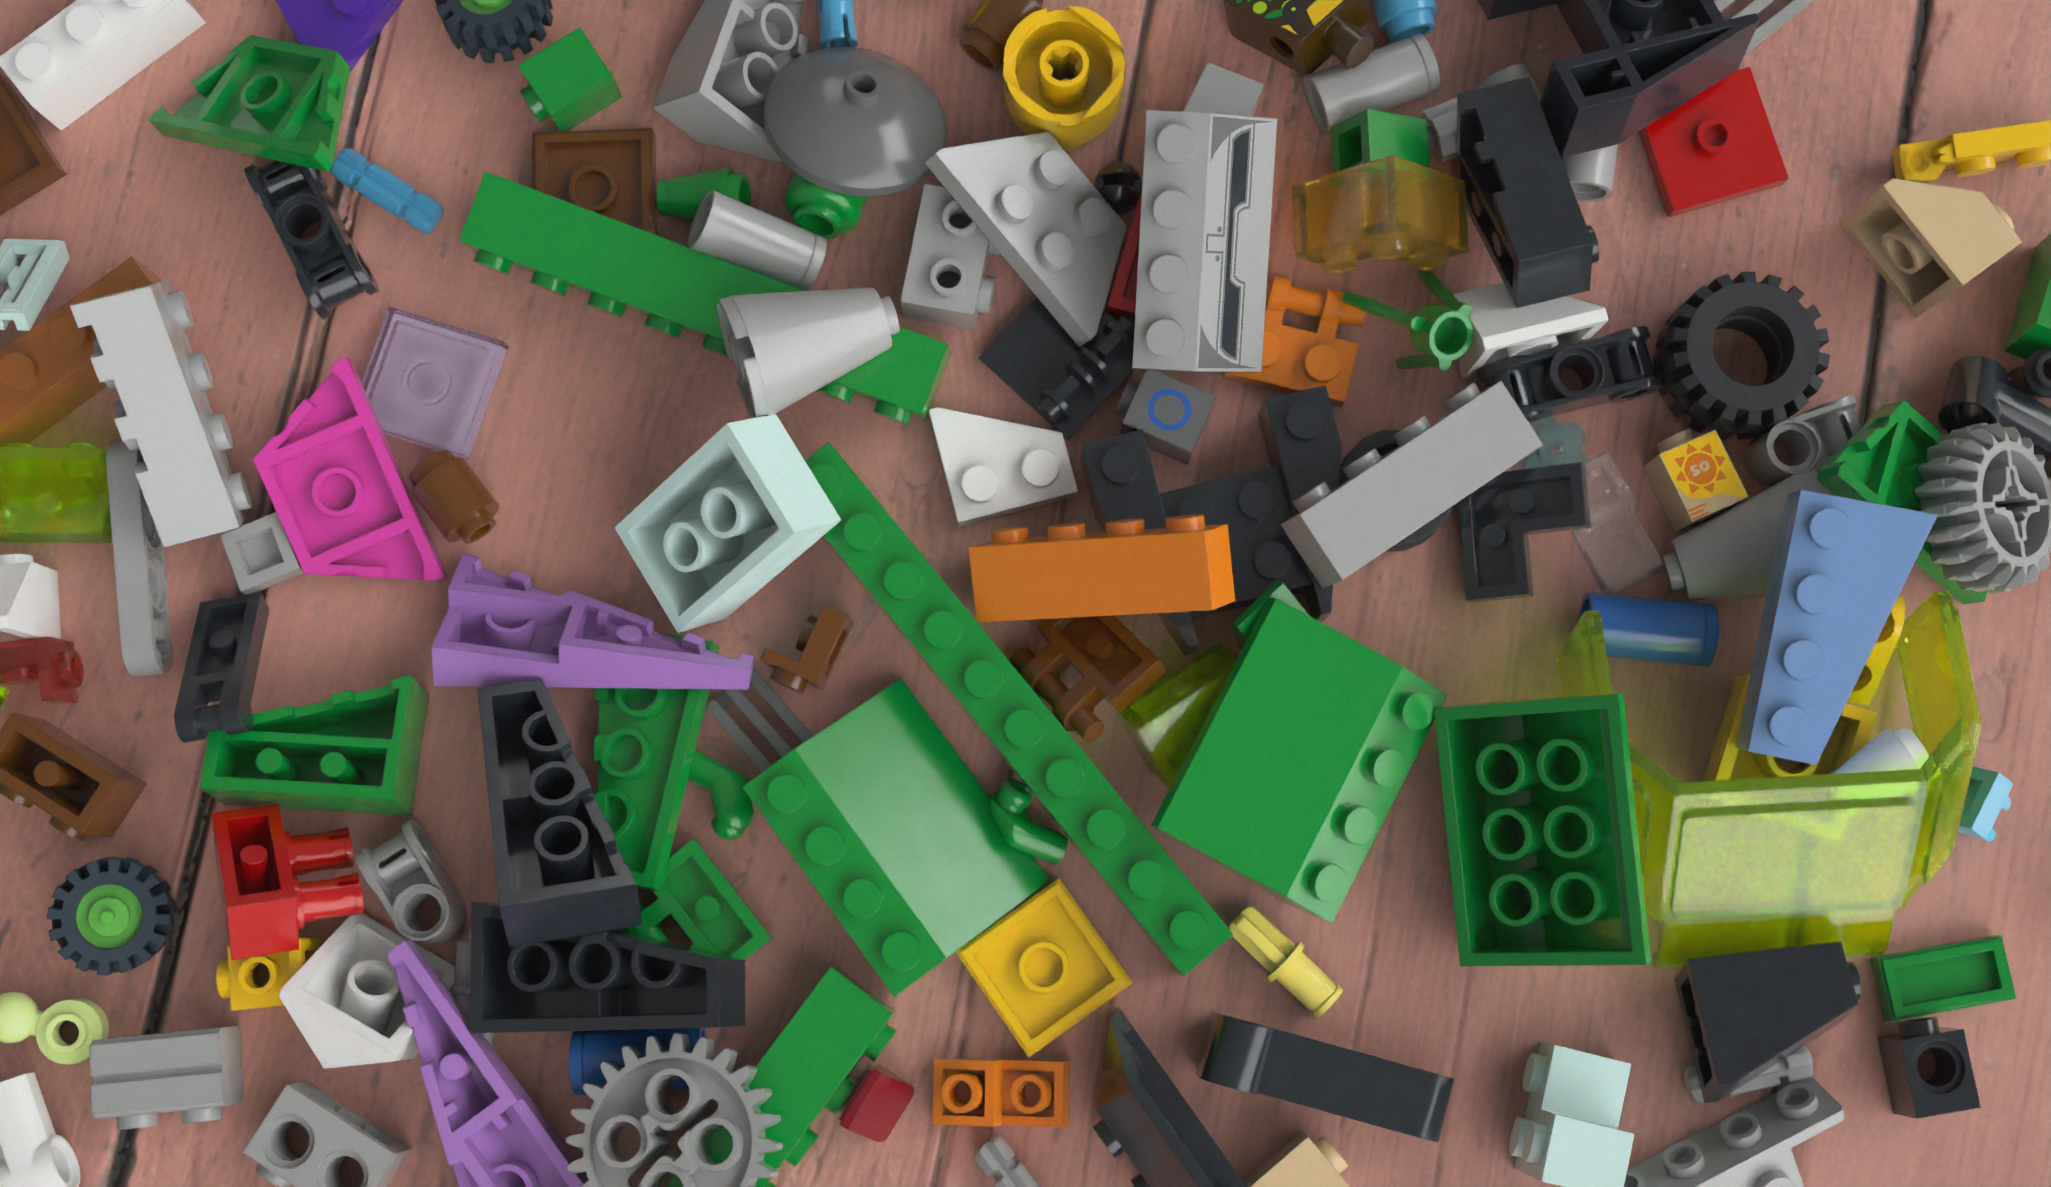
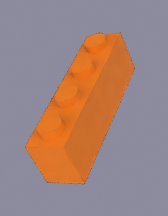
M1194 514L1165 518L1166 528L1145 530L1144 519H1125L1106 522V532L1086 534L1085 523L1048 526V536L1029 538L1028 527L990 531V542L968 547L976 621L996 622L1209 611L1235 601L1228 524L1205 525L1204 515Z

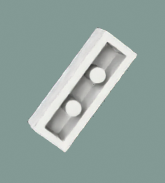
M76 0L1 55L0 67L29 104L62 131L206 22L188 0Z

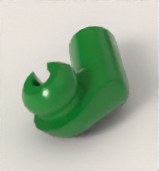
M1008 779L1004 781L1000 786L999 792L992 793L990 799V812L1004 839L1012 848L1049 863L1058 864L1066 852L1068 837L1033 822L1026 810V807L1032 802L1029 788L1019 780Z

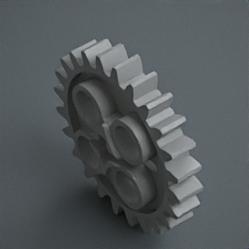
M674 1033L669 1052L661 1037H647L645 1057L636 1047L625 1046L622 1048L624 1068L614 1063L603 1062L600 1068L607 1080L606 1085L600 1086L585 1083L582 1087L594 1103L591 1109H572L571 1115L586 1125L584 1133L566 1137L567 1144L583 1148V1157L567 1166L568 1172L587 1173L589 1180L581 1187H634L631 1184L632 1176L640 1168L652 1163L670 1147L671 1140L667 1136L668 1131L688 1130L702 1115L708 1103L714 1099L718 1103V1109L709 1118L696 1124L679 1139L677 1144L683 1153L681 1155H664L652 1165L653 1167L647 1171L637 1187H660L661 1182L670 1173H674L680 1178L683 1187H757L755 1184L758 1178H775L779 1173L772 1166L763 1162L765 1153L783 1149V1143L767 1139L765 1129L780 1122L781 1116L762 1114L759 1107L773 1094L771 1089L759 1088L750 1090L748 1086L758 1071L755 1066L746 1065L735 1072L732 1070L737 1059L738 1052L736 1050L725 1048L713 1059L714 1040L701 1037L691 1053L688 1035ZM681 1077L689 1087L690 1097L685 1108L675 1114L667 1106L665 1094L669 1084L676 1078ZM631 1123L640 1133L641 1144L635 1157L628 1161L618 1150L617 1141L622 1129ZM719 1126H724L729 1130L733 1139L732 1152L727 1160L722 1163H717L712 1159L707 1145L709 1136Z

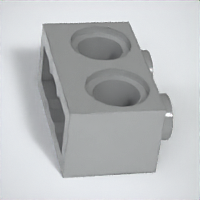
M302 1081L285 1086L243 1153L259 1163L256 1167V1172L261 1177L278 1187H291V1185L295 1187H347L340 1177V1167L347 1156L356 1159L362 1166L364 1178L360 1187H388L412 1148L310 1082ZM294 1122L302 1124L309 1134V1147L303 1156L294 1153L287 1142L288 1130Z

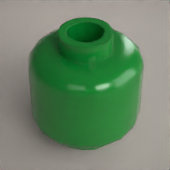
M793 171L784 196V203L788 213L793 217V222L796 226L825 239H833L857 227L868 197L845 195L824 189L807 181Z

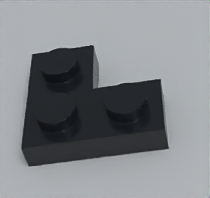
M1582 462L1505 471L1458 502L1466 600L1474 603L1534 596L1528 535L1591 528L1586 466Z

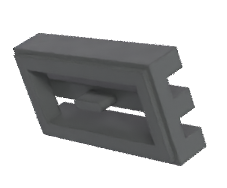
M753 667L750 687L752 685L802 743L812 738V733ZM724 689L725 692L706 705L705 708L761 772L768 769L772 764L725 711L730 704L734 702L782 758L792 751L790 746L744 695V692L747 690Z

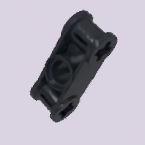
M276 160L260 168L252 164L244 169L254 193L267 211L296 269L295 273L302 290L322 319L332 316V308L363 292L370 296L379 292L377 282L371 270L354 245L327 192L328 187L320 170ZM322 221L321 227L315 235L302 239L303 232L307 226L313 222Z
M1646 326L1620 330L1599 339L1533 355H1517L1500 359L1476 370L1478 381L1485 382L1486 388L1500 381L1503 382L1529 424L1542 418L1608 402L1618 403L1652 394L1665 387L1663 377L1655 375L1645 342L1650 338L1649 329ZM1559 367L1573 369L1579 375L1582 381L1581 391H1572L1561 384L1558 378Z

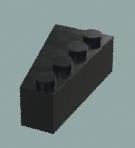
M472 901L470 1033L746 1026L745 960L620 930H609L509 947L499 903Z

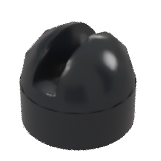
M1117 161L1107 164L1099 171L1094 187L1119 215L1128 213L1137 206L1143 182L1139 172L1133 166ZM1104 180H1132L1134 186L1123 184L1104 186Z

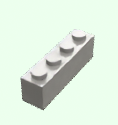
M1502 381L1482 392L1479 391L1475 383L1470 384L1442 403L1448 414L1433 424L1424 415L1394 434L1393 438L1399 446L1383 457L1374 448L1344 467L1343 470L1349 479L1332 491L1324 481L1292 502L1298 513L1280 525L1322 588L1342 581L1543 445Z

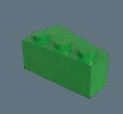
M412 675L392 679V684L357 693L348 690L332 694V699L298 708L289 705L253 714V727L249 732L228 735L224 730L209 732L199 788L224 805L257 807L279 804V807L283 809L412 816L429 694Z

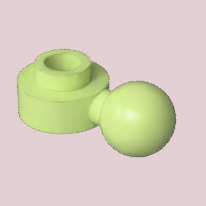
M7 992L0 995V1042L17 1043L28 1038L30 1035L36 1036L41 1052L48 1059L59 1064H76L90 1058L89 1045L92 1043V1040L108 1038L109 1023L107 1016L98 1004L89 999L70 998L57 1002L45 1011L38 1010L34 1000L26 994ZM65 1020L75 1023L78 1027L79 1036L73 1044L66 1043L60 1037L59 1029Z

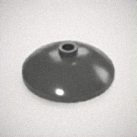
M832 47L801 55L786 64L776 74L765 98L763 112L764 127L769 142L777 155L790 169L802 178L819 187L840 194L864 197L882 196L900 192L915 185L931 172L925 162L943 148L946 138L944 111L931 87L916 72L898 60L869 49Z

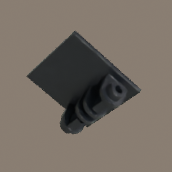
M1036 297L983 352L979 360L1069 440L1137 369L1132 368L1135 326L1123 316L1116 320L1103 309L1097 334L1079 347Z

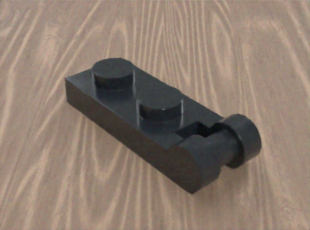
M261 592L200 602L174 712L176 732L182 742L188 743L204 740L207 738L208 732L224 730L228 735L251 731L253 727L251 700L269 615V608ZM220 701L217 705L208 706L209 702Z

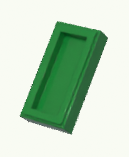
M1991 935L1870 957L1884 1021H1897L2016 999L2002 935Z

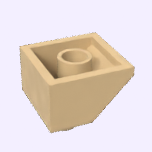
M1894 178L1879 188L1840 223L1915 318L1962 287L2022 243V240L2014 232V226L2009 215L2000 206L1991 203L1983 192Z

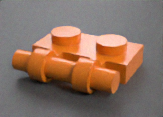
M1274 275L1273 281L1267 280L1262 371L1225 372L1223 378L1286 394L1326 385L1331 405L1342 407L1345 403L1359 343L1335 338L1339 323L1362 328L1367 312L1345 304L1342 301V295L1345 292L1329 288L1326 294L1291 286L1292 279ZM1285 309L1319 317L1316 333L1281 325Z

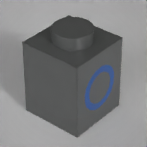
M1146 369L1140 384L1131 380L1128 381L1115 414L1124 418L1121 434L1143 429L1148 448L1188 465L1211 413L1216 396L1154 369Z

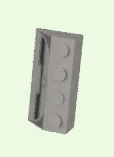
M1146 110L1132 368L1196 372L1262 371L1277 119L1205 112Z

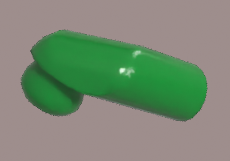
M696 750L688 781L711 792L713 810L716 815L711 821L714 832L724 839H737L743 835L745 828L751 825L754 815L752 800L743 789V786L748 782L741 773Z

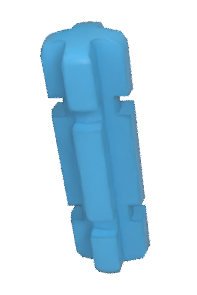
M351 148L341 150L333 161L330 172L339 182L352 190L356 189L361 192L362 196L396 217L404 218L408 221L409 225L422 233H432L442 220L444 209L440 206L439 202L423 192H417L413 186L379 165L371 164L367 161L366 157Z

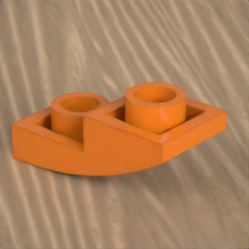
M934 1059L932 1124L984 1127L999 1125L1070 1126L1071 1061Z

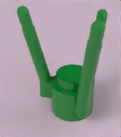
M1426 267L1418 270V276L1444 306L1438 304L1426 305L1415 314H1411L1351 292H1345L1342 295V301L1345 304L1409 328L1413 346L1425 354L1400 357L1396 361V366L1399 369L1435 367L1442 371H1447L1451 367V360H1456L1464 355L1471 345L1473 326L1469 317L1472 314V307L1469 304L1458 301Z

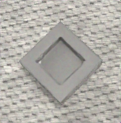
M277 512L220 534L239 589L245 594L256 593L304 573Z

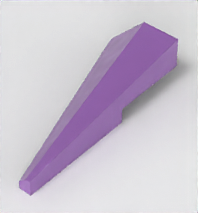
M463 554L448 586V610L432 645L433 686L487 687L542 679L546 687L749 690L753 669V656L743 653L736 660L706 649L704 638L690 633L683 640L673 638L655 631L653 620L571 590H567L562 596L532 587L529 575L514 570L508 577L483 569L479 557Z
M411 939L405 940L389 951L387 957L390 965L394 966L405 1003L403 1011L407 1025L413 1029L422 1061L420 1069L448 1165L453 1167L458 1187H581L589 1180L586 1172H568L567 1166L577 1160V1158L482 1033H470L469 1015Z

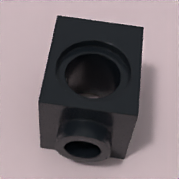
M1926 1017L1898 1022V1034L1877 1037L1893 1114L1918 1119L1981 1108L1964 1029L1939 1027L1937 1017ZM1929 1049L1936 1059V1071L1930 1080L1924 1082L1919 1076L1917 1061L1921 1053Z

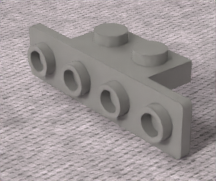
M1813 1077L1787 1085L1780 1091L1737 1113L1729 1115L1724 1120L1627 1169L1624 1187H1804L1791 1148L1844 1121L1845 1114L1842 1105Z

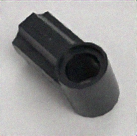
M1969 356L1956 361L1950 368L1938 413V421L1942 428L1950 433L1952 430L1979 423H1987L1988 425L2000 423L2002 427H2016L2021 438H2031L2034 444V454L2044 455L2045 464L2050 461L2051 408L2007 385L2008 373L2005 367L1996 360L1983 356Z

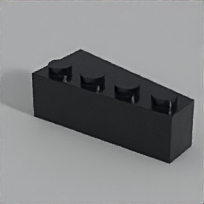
M535 679L477 688L498 899L509 947L643 925L636 882L617 848L615 836L607 819H604L593 795L592 786L584 769L579 765L571 747L569 736L543 680Z

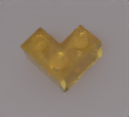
M1390 155L1292 186L1295 257L1321 264V270L1324 272H1349L1358 268V261L1371 257L1375 259L1396 258L1406 261L1410 269L1431 270L1444 266L1445 258L1469 252L1465 180Z

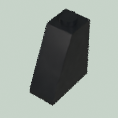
M1841 941L1694 958L1686 961L1676 976L1675 983L1704 1103L1718 1102L1776 1063H1779L1787 1056L1840 1024L1859 1004L1858 1000L1861 997L1859 972L1853 962H1847Z

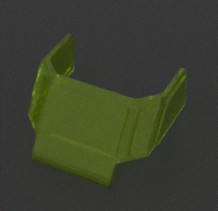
M1948 591L1932 592L1904 620L1902 632L1896 644L1913 733L1929 755V758L1920 769L1679 783L1628 742L1646 914L1656 923L1660 924L1657 952L1652 955L1654 968L1684 966L1688 959L1840 941L1842 942L1846 957L1881 955L1888 950L1895 911L1902 910L1923 882L1924 885L1929 883L1950 856L1955 846L1981 731V717L1958 607L1953 606L1952 597ZM1584 611L1557 655L1561 697L1613 694L1602 619L1599 611Z

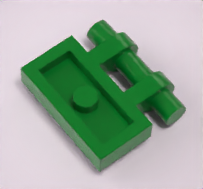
M694 838L669 857L661 892L653 891L658 899L646 909L639 902L643 925L621 929L624 932L670 942L659 926L670 916H673L693 942L690 947L745 961L774 939L707 851Z

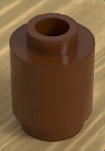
M983 0L963 26L965 34L959 41L960 47L978 65L990 72H997L1003 65L1005 45L1011 32L1029 14L1041 10L1040 6L1043 0Z
M445 449L428 456L411 471L409 480L414 485L413 496L448 542L463 540L465 544L473 543L488 534L496 525L493 517L499 509V504L464 458H455L450 450Z

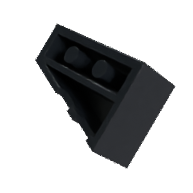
M1530 76L1458 93L1456 190L1516 308L1590 291L1592 263H1596L1599 260L1598 240L1594 229L1585 223Z

